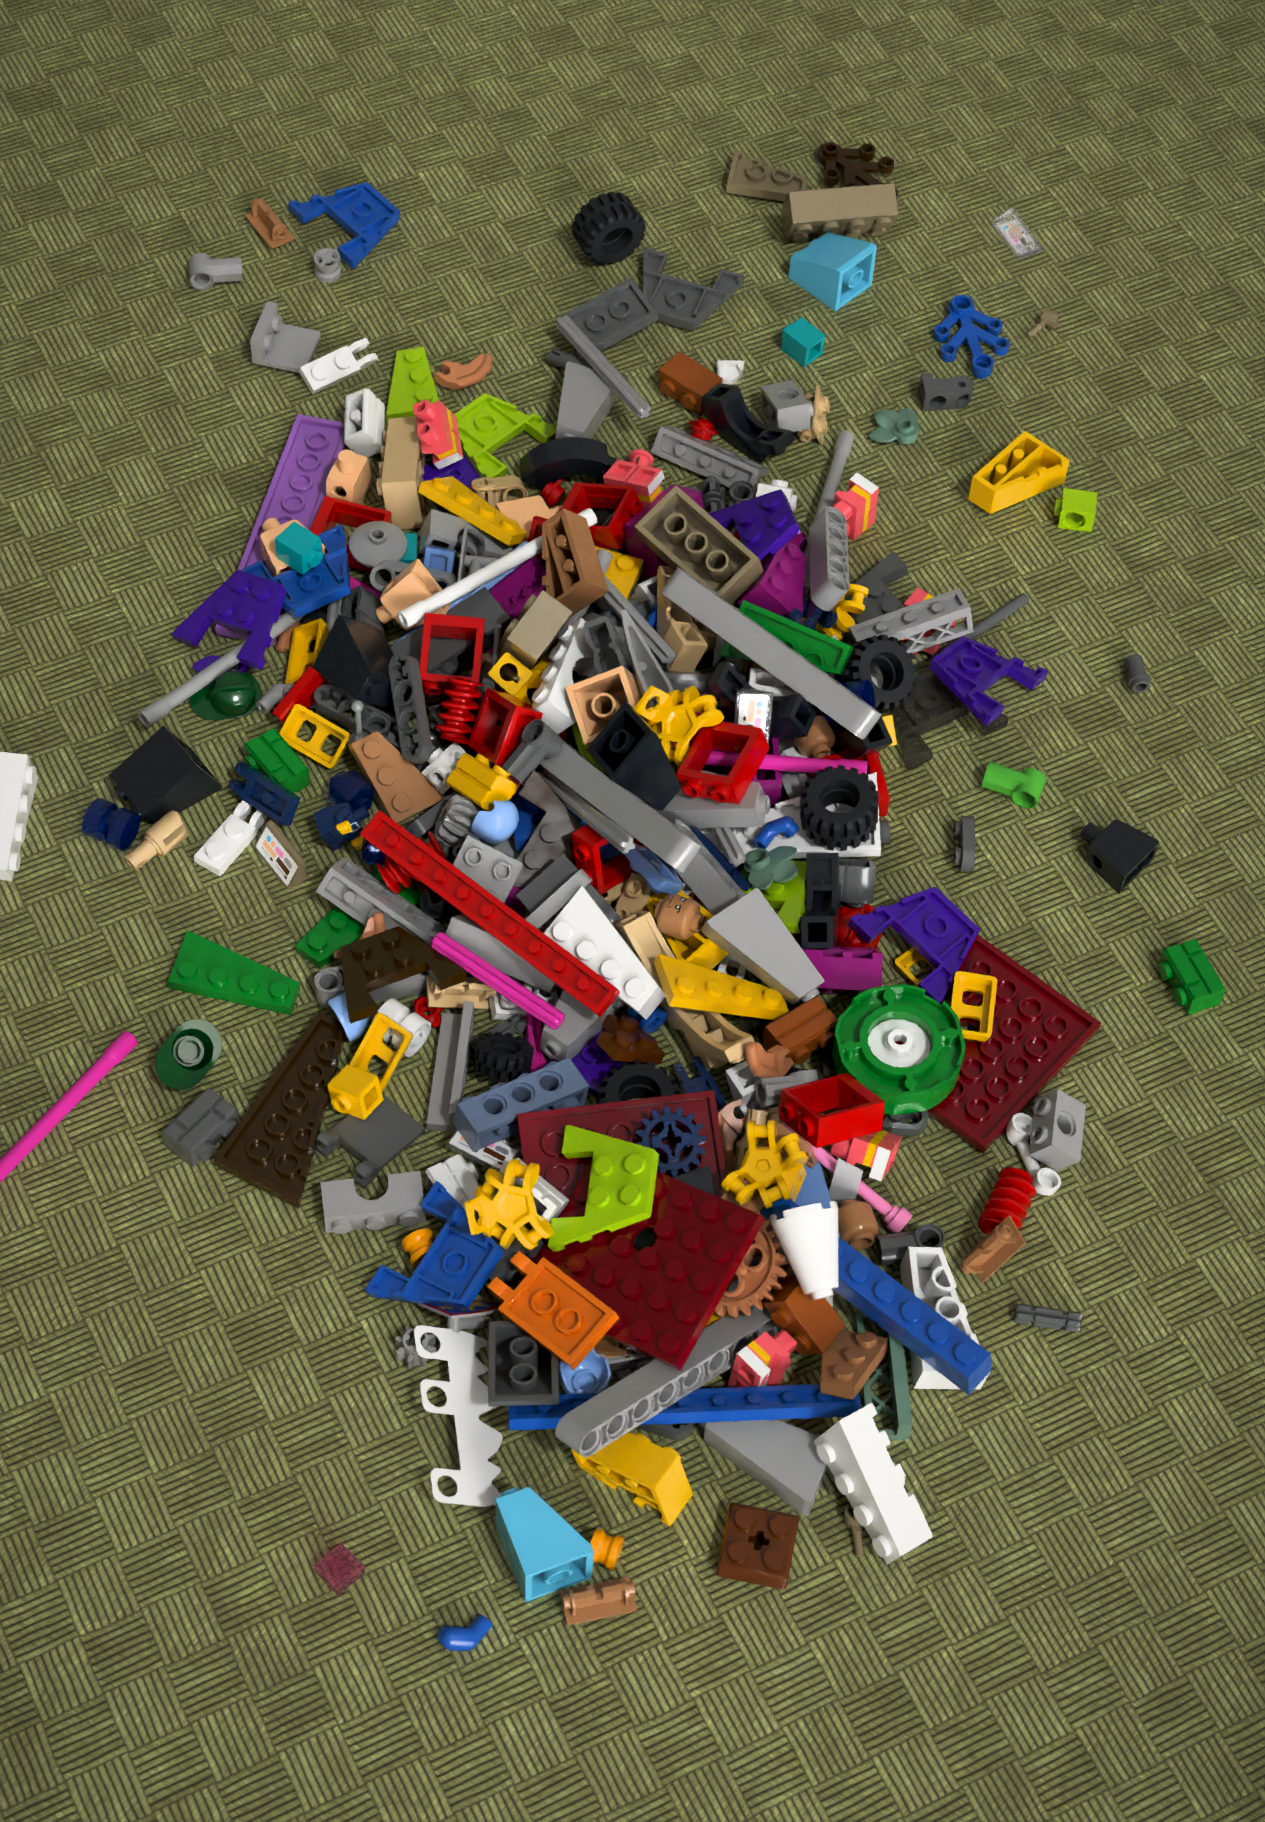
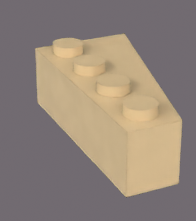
M416 416L389 418L388 428L383 430L384 446H381L382 462H379L380 478H377V491L379 496L383 495L385 510L391 512L392 524L401 530L417 529L423 525L421 510L424 509V498L422 494L418 493L421 482L424 481L422 474L424 475L426 454L421 451L420 439L417 435Z

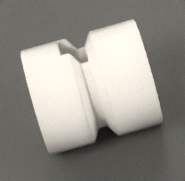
M394 998L386 1001L378 1010V1013L386 1014L413 1033V1039L404 1055L411 1057L417 1053L430 1034L431 1023L415 1012L410 1014V1009ZM388 1028L383 1037V1041L394 1044L396 1050H398L403 1040L402 1035L392 1028Z

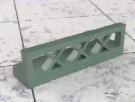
M855 1311L856 1332H866L863 1321L873 1320L863 1312ZM883 1329L879 1337L889 1338L888 1352L885 1355L886 1363L879 1370L876 1368L872 1373L873 1377L870 1380L868 1379L862 1387L864 1407L873 1403L876 1406L877 1415L882 1411L893 1420L894 1429H884L889 1440L909 1439L913 1424L904 1344ZM886 1370L888 1372V1377L883 1374ZM878 1379L890 1390V1394L883 1401L873 1395L870 1387ZM890 1401H891V1408H889V1407L887 1406V1404H888Z

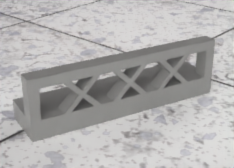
M672 425L660 426L650 452L702 476H715L720 481V484L729 488L734 482L744 480L750 482L754 489H756L760 477H767L770 470L768 467L709 441L698 439Z
M960 588L849 627L850 636L854 643L875 635H887L888 638L895 637L898 641L905 638L909 639L905 644L908 647L906 649L908 654L974 632L971 607ZM964 618L963 625L954 628L950 627L954 621ZM933 628L936 629L932 636L922 637L926 631ZM871 661L870 668L876 667L877 665Z
M345 856L330 867L316 892L364 926L369 917L373 916L375 912H380L384 915L386 930L400 926L430 947L434 936L446 930V927L399 894H395L389 887Z
M464 1001L462 1014L442 1013L426 1122L427 1130L453 1133L458 1131L453 1124L457 1103L464 1099L471 1050L470 1040H472L474 1029V1002Z

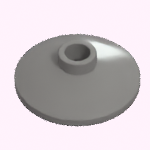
M384 521L368 522L353 531L349 539V550L357 562L374 568L384 560L400 561L407 551V538L403 531L394 524Z

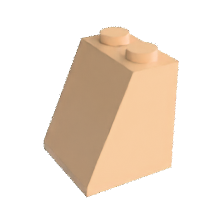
M624 666L565 687L585 746H589L625 701L634 708L641 699L634 675ZM640 715L643 718V720L648 724V719Z

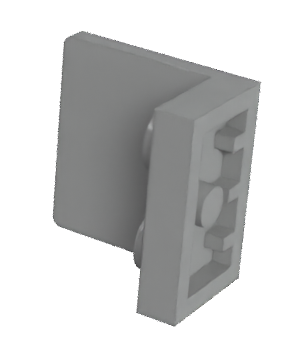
M267 301L250 339L252 363L299 373L298 370L301 366L311 362L320 341L321 332L282 324V316L278 314V303Z
M469 832L452 865L501 902L505 903L523 867V863L479 841V837Z

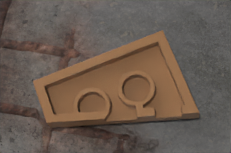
M378 731L350 744L349 748L382 809L396 823L400 824L434 807L446 798L410 761L405 760L402 754Z
M842 1329L824 1353H822L821 1393L854 1400L888 1352L889 1338L879 1337L871 1332L859 1333Z

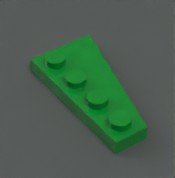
M745 600L742 601L739 610L822 671L842 675L854 648L853 646ZM725 641L720 656L753 661L729 642Z
M376 867L370 875L386 885ZM401 884L399 895L421 909L418 904V892L411 887L406 888ZM336 906L295 945L296 952L320 969L337 959L333 957V951L359 940L365 926Z
M189 930L185 934L168 979L169 989L292 1015L300 992V982Z

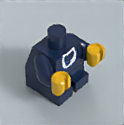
M347 802L329 805L313 813L320 837L333 851L341 848V844L347 840H351L352 846L357 851L367 846L365 840L360 835L363 830L361 821L370 817L365 805L355 810Z

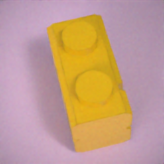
M463 753L456 764L457 768L452 770L446 780L448 786L489 812L494 809L493 801L510 800L518 788L517 784L508 779L511 773L496 764L492 769L493 762L477 753L475 758L467 753Z

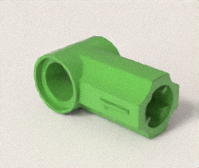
M989 762L981 787L1011 796L1014 803L1018 806L1030 809L1038 804L1047 779L1037 769L1026 768L1021 772Z

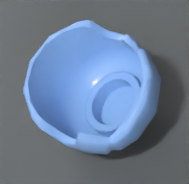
M510 800L493 801L494 809L492 811H479L472 823L471 832L492 845L501 844L508 840L516 830L519 822L517 807Z
M346 993L339 994L328 1001L329 1006L333 1009L343 1026L349 1041L357 1040L366 1034L370 1024V1017L351 1024L348 1018Z
M594 1348L575 1370L560 1360L559 1382L567 1394L601 1393L609 1387L612 1376L606 1357L603 1358L598 1355Z

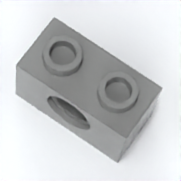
M793 380L760 386L762 412L773 428L792 430V432L811 429L810 418L814 416L813 405L811 401L805 398L803 390L799 389Z
M1059 1089L1036 1098L1033 1107L1029 1156L1056 1171L1080 1162L1086 1105Z

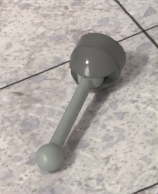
M359 700L351 704V708L355 712L356 730L351 732L348 737V750L351 754L350 744L369 735L368 732L362 731L361 711L364 706Z

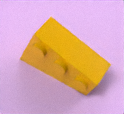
M1024 431L972 477L968 500L989 514L995 513L1065 483L1070 460Z
M680 890L679 893L677 894V895H680V896H683V897H686V898L691 899L689 896H687V895H686L685 893H683L681 890ZM652 891L645 906L646 911L651 912L654 918L658 902L662 898L666 899L671 894L664 892L657 894ZM700 905V914L704 916V925L714 915ZM701 929L698 933L694 932L686 940H681L661 932L673 955L678 960L712 970L729 955L705 936Z
M628 1432L589 1457H583L571 1449L578 1467L613 1490H616L619 1485L635 1495L633 1503L641 1508L647 1503L662 1514L661 1521L668 1526H671L693 1495L680 1461V1455L671 1447L663 1446L662 1448L652 1443L641 1433L633 1434Z

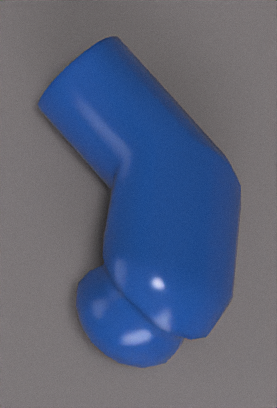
M789 816L775 819L765 824L754 838L753 844L757 848L766 849L776 835L783 833L786 838L793 837L799 830V827L793 822L794 819Z
M479 1614L468 1628L442 1627L438 1632V1641L444 1648L451 1651H471L493 1625L485 1616Z

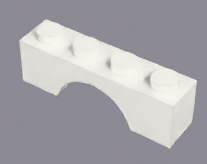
M582 618L572 625L566 624L557 635V638H559L558 644L549 655L551 661L541 674L540 679L542 682L540 687L532 696L534 701L532 707L543 713L541 720L557 734L576 722L565 688L574 684L572 671L582 673L594 665V652L586 642L584 636V623L586 621Z

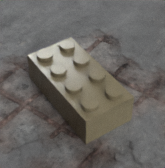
M895 183L789 192L781 208L785 240L801 243L807 241L808 238H820L827 232L841 236L845 235V237L856 238L866 233H871V236L886 234L898 216Z
M677 485L634 526L640 540L674 571L677 567L681 568L730 604L764 572L760 559Z
M542 590L538 597L532 594L523 606L517 619L514 618L505 630L499 642L500 653L498 660L506 652H509L531 671L556 640L559 631L565 626L572 611L544 590ZM505 664L510 669L518 673L517 668L513 664Z

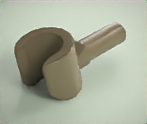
M1046 309L1040 321L1025 333L1026 337L1031 338L1045 326L1055 329L1059 324L1058 317L1060 314Z
M847 1505L844 1513V1524L851 1530L853 1535L855 1557H863L864 1551L861 1528L863 1526L858 1523L855 1517L849 1514Z

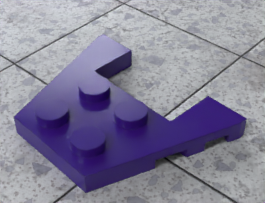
M782 489L709 513L726 530L736 526L743 545L753 552L760 561L769 552L771 555H774L800 531L795 515Z
M237 570L184 620L171 635L179 642L197 647L211 623L248 634L250 636L236 658L242 664L262 670L266 661L263 658L266 648H270L272 641L270 632L273 623L278 621L286 589L280 583Z
M962 636L932 658L929 668L986 726L1001 715L1004 705L983 693L1005 675L1010 676L1030 690H1033L1045 680L1048 673L1046 669L1038 666L1037 670H1033L1023 666L1024 660L1016 657L1008 660L996 655V649Z
M936 887L902 898L896 904L874 908L871 913L862 916L861 914L855 915L848 923L868 944L889 926L894 928L936 968L917 987L925 989V995L933 998L940 1004L954 980L955 973L962 965L980 931V928Z

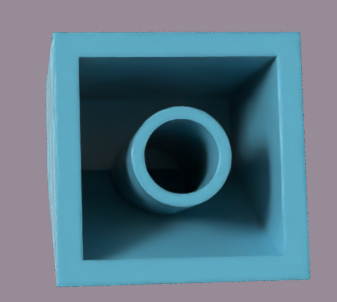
M827 232L820 238L814 239L800 252L792 255L789 261L788 278L836 312L872 286L877 246L874 243Z
M530 1487L521 1490L519 1488L509 1489L503 1492L499 1498L495 1499V1527L525 1602L592 1578L594 1551L591 1544Z

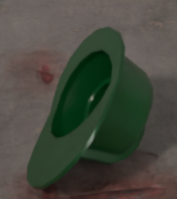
M230 671L225 672L192 695L190 703L196 714L206 720L219 721L251 715L257 710L256 702L262 697V689L259 682L252 675L246 672Z
M192 1019L183 1022L173 1031L160 1047L155 1057L157 1076L165 1085L176 1090H186L194 1087L202 1080L216 1063L222 1051V1039L215 1026L205 1020Z

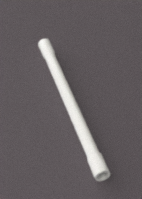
M587 508L578 513V515L587 519L589 527L597 523V517L592 509ZM542 535L429 598L418 601L398 612L397 615L401 625L404 628H409L423 620L425 613H433L541 553Z

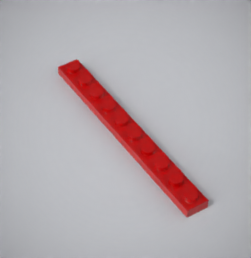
M379 810L360 833L363 839L598 1017L604 1014L620 994V991L382 811Z

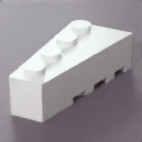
M0 752V880L12 881L14 872L18 871L20 867L21 857L19 852L25 839L26 825L38 782L36 767L32 765L28 754Z
M581 886L544 934L620 991L617 997L647 1020L665 998L664 991L592 896Z
M908 1247L900 1263L902 1286L979 1344L976 1334H972L966 1317L968 1314L964 1303H960L955 1288L957 1286L942 1247ZM909 1349L914 1389H960ZM988 1375L981 1381V1383L975 1389H981Z
M870 1403L838 1421L813 1442L817 1447L819 1458L828 1465L834 1475L838 1490L843 1495H846L852 1505L856 1520L865 1527L871 1537L875 1552L888 1565L932 1538L933 1535L915 1495L905 1491L904 1477L906 1475L900 1464L892 1462L886 1446L891 1444L885 1430L878 1431L872 1418L877 1415L873 1403Z

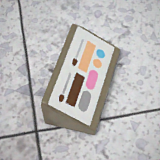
M274 821L267 822L256 843L255 849L286 889H291L307 880L306 862Z

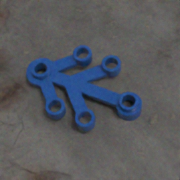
M957 295L948 304L949 315L941 324L934 327L933 339L940 343L948 341L950 329L959 321L961 328L948 344L942 345L940 359L944 362H953L956 359L958 348L966 340L972 356L971 371L976 378L985 379L993 371L994 360L990 355L983 353L979 340L993 346L992 351L998 356H1004L1008 353L1010 343L1006 338L997 337L1002 331L1003 323L1000 319L991 318L975 310L970 297ZM972 320L986 326L985 330L973 325Z

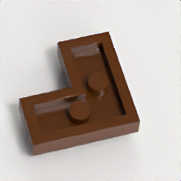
M622 1014V1016L607 1015L602 1026L608 1032L601 1031L596 1041L614 1061L634 1062V1060H641V1063H648L650 1061L660 1064L666 1054L656 1044V1039L641 1030L639 1022L627 1014Z

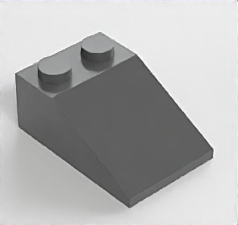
M489 1321L488 1406L558 1405L559 1358L513 1322Z

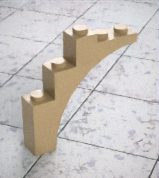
M638 910L613 925L662 988L654 961L658 953L675 958L659 931L651 912ZM666 996L660 1003L661 1008L668 1014L667 1020L670 1027L683 1031L694 1056H699L706 1067L716 1069L728 1062L735 1064L746 1059L745 1045L748 1042H755L752 1035L740 1031L719 1013L672 1007L668 1005Z

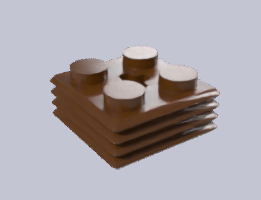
M731 1503L729 1505L719 1556L717 1576L783 1590L786 1589L799 1517L797 1515ZM755 1541L762 1542L761 1551L754 1549Z

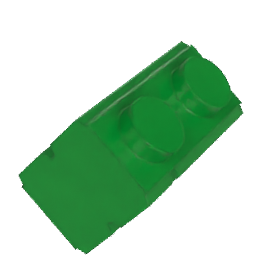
M272 728L261 734V737L257 736L246 742L244 746L246 757L243 758L245 764L257 769L293 793L309 785V768L276 729Z
M1192 939L1183 942L1181 945L1177 944L1168 947L1162 952L1158 964V972L1164 981H1169L1173 988L1172 994L1176 1004L1179 1006L1183 1005L1187 1014L1191 1015L1202 1011L1204 1008H1212L1222 1002L1226 988L1197 940Z

